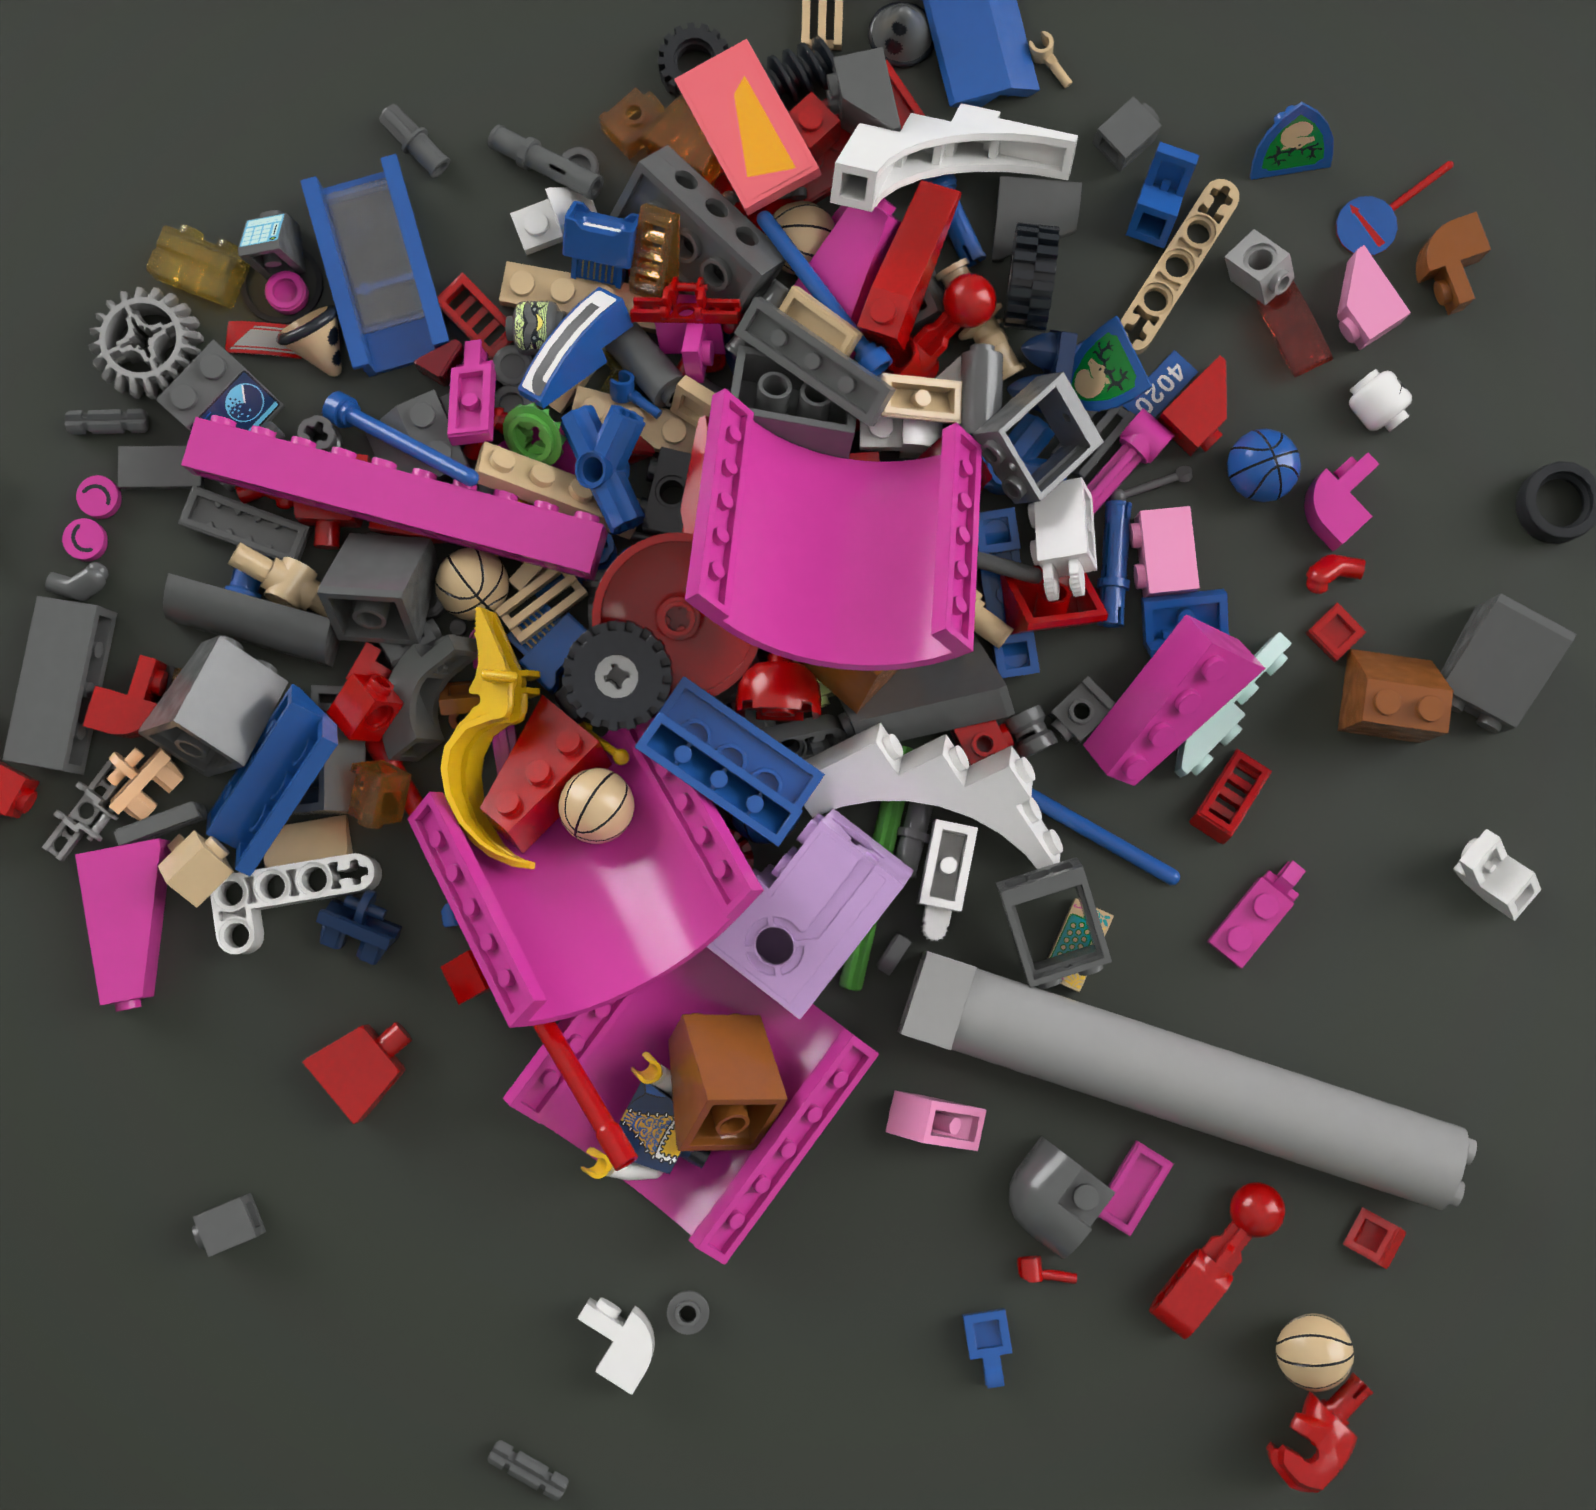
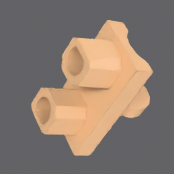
M135 747L126 758L117 752H113L109 760L116 768L106 779L114 786H117L126 776L130 779L110 799L111 804L109 807L118 815L124 811L137 820L147 818L157 807L158 803L143 792L142 789L151 780H154L165 791L170 793L184 778L182 771L171 760L170 753L159 747L137 769L135 766L145 756L138 748Z

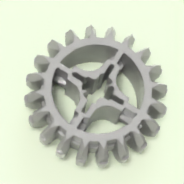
M136 287L134 298H132L126 291H120L121 303L117 305L112 300H106V305L111 311L107 315L96 313V319L102 323V326L89 328L90 334L98 339V341L88 345L89 350L93 354L98 355L93 360V365L98 370H104L101 377L107 383L114 382V388L118 392L125 393L129 390L132 397L140 399L145 391L150 399H157L159 388L164 392L191 363V359H195L202 352L195 347L204 342L203 335L195 331L200 326L199 320L195 316H190L191 309L186 303L178 304L179 299L173 293H168L164 297L163 292L159 288L153 287L148 295L142 287ZM161 315L171 319L172 322L165 325L161 322L148 325L142 316ZM128 325V332L123 339L119 340L123 330ZM142 331L150 337L148 339V350L151 356L143 349L146 346L144 341L146 338ZM175 345L171 356L165 362L167 350ZM129 361L132 364L144 361L150 366L151 371L132 372L124 369L122 364Z

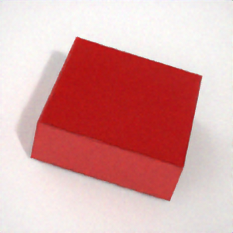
M1337 602L1305 633L1333 662H1336L1366 631Z

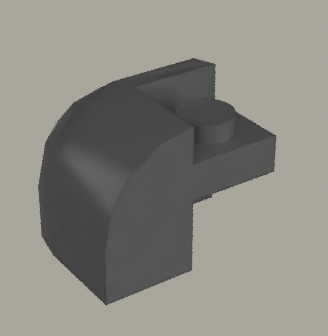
M1041 1136L1018 1166L1009 1183V1204L1015 1220L1029 1235L1059 1258L1065 1259L1075 1251L1092 1231L1090 1227L1116 1192Z

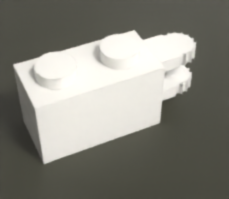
M1080 477L1062 481L1043 500L1028 504L1030 524L1032 528H1035L1036 540L1030 542L1031 557L1034 565H1040L1043 570L1046 598L1049 601L1058 600L1060 597L1059 577L1070 575V589L1073 596L1077 597L1085 595L1084 573L1097 571L1092 495L1083 478Z
M938 819L933 822L917 904L925 906L921 932L930 941L943 939V936H946L945 933L948 931L946 928L950 924L952 911H962L978 831L977 827Z

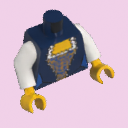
M649 1052L642 1054L650 1063L647 1069L638 1071L635 1067L631 1068V1071L641 1083L619 1122L623 1132L637 1153L638 1159L629 1166L615 1171L604 1153L594 1147H590L586 1153L596 1157L597 1162L591 1168L581 1166V1170L594 1179H600L605 1176L628 1181L657 1179L663 1173L670 1174L679 1157L702 1169L711 1151H678L675 1134L671 1070L660 1065Z

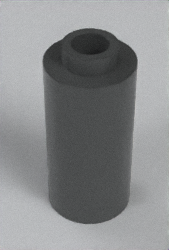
M632 322L633 327L606 345L605 348L623 370L633 373L635 383L658 408L671 407L676 385L684 375L637 322Z
M973 344L970 346V351L961 354L962 413L960 426L974 439L973 434L1002 408L1003 354L995 351V346L991 344Z

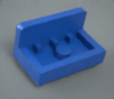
M1224 589L1141 598L1143 645L1151 658L1186 614L1230 635L1228 627V596Z

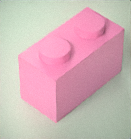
M1190 506L1140 511L1134 518V523L1129 524L1131 548L1138 549L1139 564L1134 565L1136 589H1142L1143 598L1196 592L1200 587Z

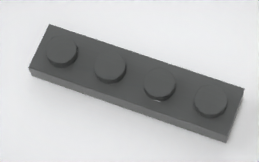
M754 297L734 334L867 426H875L896 391L894 387L762 297Z

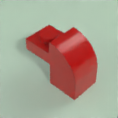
M140 655L127 695L95 686L82 726L122 738L143 737L138 734V731L157 705V697L162 696L167 687L169 676L168 672H165L167 664L157 659Z

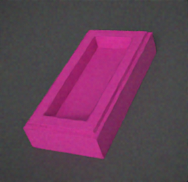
M1135 1140L1108 1185L1116 1193L1098 1217L1131 1236L1174 1163Z

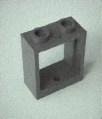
M1064 372L1037 376L973 434L976 441L982 445V456L991 464L1002 482L1003 491L1012 499L1014 504L1040 502L1104 442ZM1038 404L1062 447L1031 475L1006 432Z
M1077 857L996 882L1024 975L1030 988L1038 986L1040 989L1050 988L1060 984L1063 981V977L1079 973L1080 976L1095 974L1103 969L1104 964L1112 962L1083 865ZM1075 886L1092 945L1033 963L1015 905Z

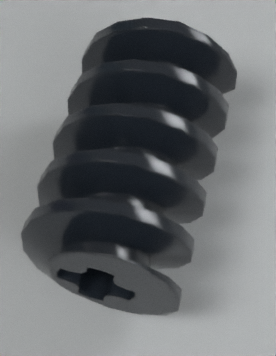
M820 36L812 38V50L804 42L797 44V57L788 48L782 51V63L776 56L771 55L767 57V70L763 65L762 67L782 102L783 95L787 94L796 103L799 102L798 89L802 87L809 94L811 91L813 92V82L817 81L824 90H828L827 74L833 73V57L835 56Z

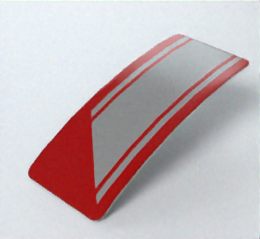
M252 321L228 322L225 350L228 353L302 358L284 345H279L276 342L277 335L288 326L286 324Z

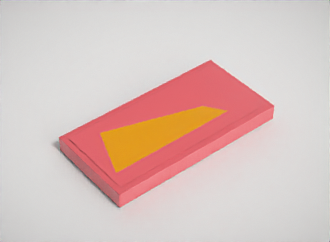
M747 39L674 79L747 215L756 212L822 175L820 168Z

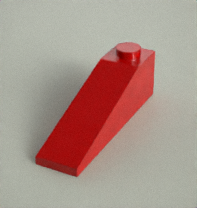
M924 180L920 181L871 286L857 327L867 340L905 351L959 203L960 191Z

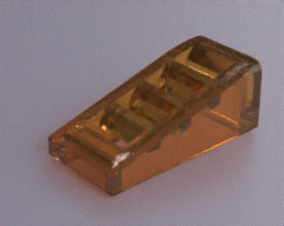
M647 203L640 206L632 267L630 268L629 292L642 297L662 298L664 287L671 284L673 276H677L679 279L680 214ZM653 224L665 228V233L653 230ZM653 243L662 245V249L653 246ZM653 261L659 262V266L653 264Z

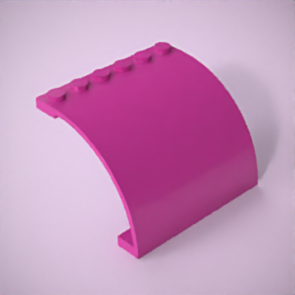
M726 388L712 395L685 601L732 635L772 654L816 666L861 671L909 669L944 662L973 652L982 445L956 422L942 430L941 455L891 462L839 458L803 448L763 428L753 420L754 412Z
M657 713L652 719L637 725L636 728L629 730L621 728L618 731L609 730L602 737L615 748L625 749L629 753V761L624 765H618L614 762L613 756L606 752L612 763L607 770L615 772L625 780L632 791L635 806L633 818L627 829L610 842L602 844L582 842L567 831L560 817L524 853H521L497 832L504 845L515 855L535 862V869L512 867L493 859L474 845L459 826L443 792H429L407 819L509 1028L545 1024L586 1013L628 996L655 982L691 959L713 942L764 891L713 801L635 748V745Z
M705 947L691 959L655 982L605 1006L562 1019L558 1026L614 1121L619 1124L641 1083L631 1071V1068L635 1067L638 1071L647 1069L650 1063L642 1054L649 1052L660 1065L670 1070L668 1040L682 1014L729 1015L739 1013L741 1015H761L788 1100L756 1149L711 1151L702 1169L679 1157L670 1174L663 1173L657 1179L623 1180L691 1235L689 1241L697 1249L725 1265L873 1064L879 1053L814 1004L810 1006L801 1019H798L709 948ZM542 1045L503 1099L512 1108L535 1122L548 1127L585 1153L588 1148L594 1147L605 1154L596 1139V1133L545 1046Z

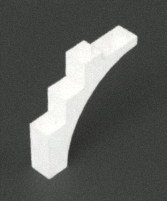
M963 103L960 104L952 121L910 113L900 132L859 123L835 162L830 203L872 212L883 198L898 188L922 179L945 174L1011 172L1068 180L1071 174L1078 135L1000 119V111Z
M880 722L805 760L825 774L804 804L812 818L818 813L824 814L833 808L837 809L843 806L871 801H910L934 805L971 817L1000 833L1022 851L1037 869L1060 862V853L1063 852L1061 840L1053 829H1047L1041 820L1040 808L1031 797L1032 785L1035 780L1034 770L1027 758H1020L1012 745L970 766L963 749L959 745L954 747L947 734L903 755V749L894 734L889 735Z

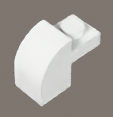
M881 416L875 426H867L860 421L859 450L900 451L899 458L917 459L942 436V423Z
M1488 829L1478 839L1473 838L1467 843L1462 851L1461 859L1453 868L1468 887L1484 901L1513 921L1519 917L1541 891L1536 874L1508 856L1501 838Z
M590 1297L577 1319L613 1341L595 1372L632 1395L646 1373L653 1356L655 1337L652 1325L644 1312L637 1306H634L625 1320L619 1316L622 1310L609 1300L600 1297L597 1302Z

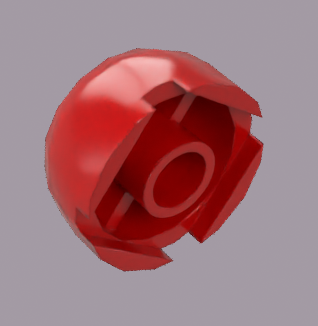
M771 653L767 655L766 662L752 665L742 676L738 683L735 712L745 717L746 709L756 711L757 720L803 721L804 712L812 711L813 719H817L821 716L820 685L815 674L805 665L794 663L791 659Z

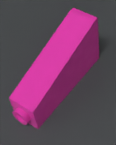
M885 198L878 203L872 212L847 207L809 262L856 326L858 325L871 286L902 222L893 215L896 207ZM798 278V280L793 286H799L811 295V293L808 291L805 285ZM854 350L850 355V358L853 360L856 355Z
M158 838L75 854L100 1005L114 1004L116 1012L142 1007L141 999L154 997L167 884L158 865L171 853L167 846L170 840Z

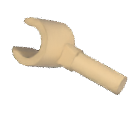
M1042 31L1041 41L1046 48L1038 49L1030 40L1029 49L1032 61L1037 64H1045L1050 68L1066 89L1073 82L1053 54L1054 41L1052 35Z

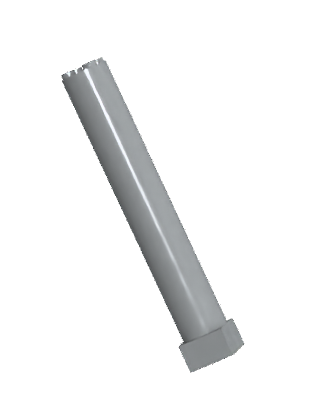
M929 951L922 952L897 1030L902 1035L966 1054L1437 1210H1443L1448 1205L1457 1207L1460 1204L1465 1191V1183L1461 1181L1465 1166L1472 1163L1477 1151V1141L1468 1137V1132L1464 1127L1036 987L1030 988L1027 984Z

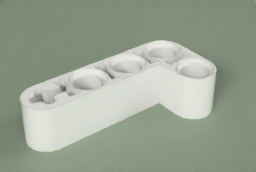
M352 853L256 869L251 876L241 872L232 873L210 895L217 942L223 951L229 954L253 953L261 947L264 941L261 910L347 896L348 894L365 893L366 890H373L379 885L382 878L381 866L375 858L364 854ZM358 863L360 866L368 868V875L361 877V883L358 879H341L339 872L356 871ZM321 868L326 873L327 883L322 890L316 892L310 887L309 877L314 870ZM279 875L284 880L285 890L280 897L274 899L267 890L268 883L274 876ZM237 882L242 887L243 897L238 904L231 905L226 898V891L232 883ZM239 924L245 925L249 932V939L242 947H238L232 939V932Z

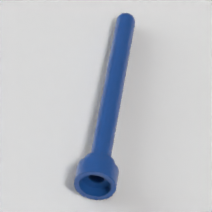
M761 211L756 219L758 225L811 295L859 330L769 211ZM864 335L854 349L856 353L854 359L876 376L883 373L893 362V359L883 346L878 347L875 342L869 343Z
M336 391L325 400L322 414L333 425L339 428L355 426L467 486H475L478 483L479 475L475 470L362 412L355 398L341 391Z
M1032 788L1031 797L1036 801L1043 814L1168 885H1175L1180 881V873L1176 869Z

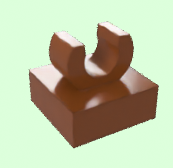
M473 681L447 683L444 690L440 692L438 701L441 716L449 715V724L453 729L459 723V714L470 713L471 709L480 703L479 695L469 693V688Z

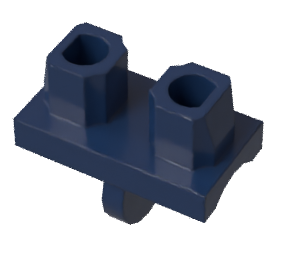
M370 889L366 890L361 899L348 894L343 903L333 898L326 909L319 911L316 920L317 923L322 924L320 944L333 949H341L346 944L348 935L361 940L356 956L359 960L372 965H376L388 948L399 938L402 926L384 919L387 909L375 905L377 892Z

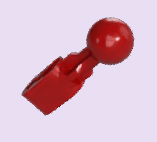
M974 273L962 274L954 278L946 287L943 295L945 311L934 323L925 324L915 336L911 335L905 351L891 347L885 349L893 359V362L883 373L935 378L939 370L938 357L947 349L949 339L960 327H979L992 317L997 305V296L992 284L985 277Z
M1252 1182L1240 1187L1231 1199L1230 1215L1232 1222L1221 1235L1212 1236L1202 1249H1195L1153 1300L1149 1312L1182 1339H1187L1194 1333L1226 1293L1234 1278L1232 1273L1242 1262L1241 1251L1252 1237L1263 1238L1270 1236L1281 1227L1285 1218V1204L1279 1192L1272 1186L1261 1182Z

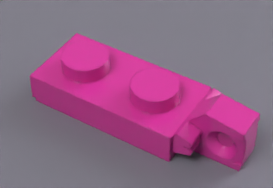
M481 339L465 341L464 363L451 368L447 435L452 446L493 441L496 371L493 360L488 361V354L482 347Z
M1292 860L1291 862L1287 861L1277 875L1268 870L1263 877H1258L1207 942L1239 969H1242L1294 905L1293 902L1299 894L1292 888L1306 871Z

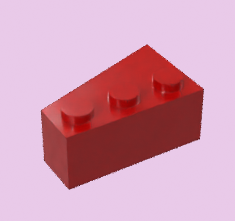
M542 695L480 809L494 829L521 853H524L560 817L558 804L566 783L583 770L592 768L607 770L612 763L601 743Z

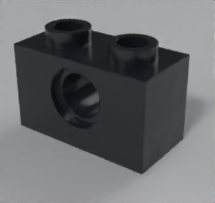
M661 447L659 457L651 458L646 481L652 482L649 498L642 497L640 500V506L646 516L641 526L643 533L655 536L665 533L682 532L683 522L680 512L682 500L677 504L671 505L665 503L661 497L663 492L669 487H678L684 492L691 453Z

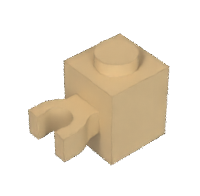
M195 830L186 839L178 834L167 845L171 853L158 865L166 884L196 908L234 872L226 859L229 851L213 836L206 840Z

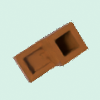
M1477 211L1442 225L1424 244L1417 257L1416 277L1418 283L1434 278L1433 289L1435 297L1440 305L1445 306L1448 315L1464 310L1476 299L1463 267L1479 262L1491 250Z

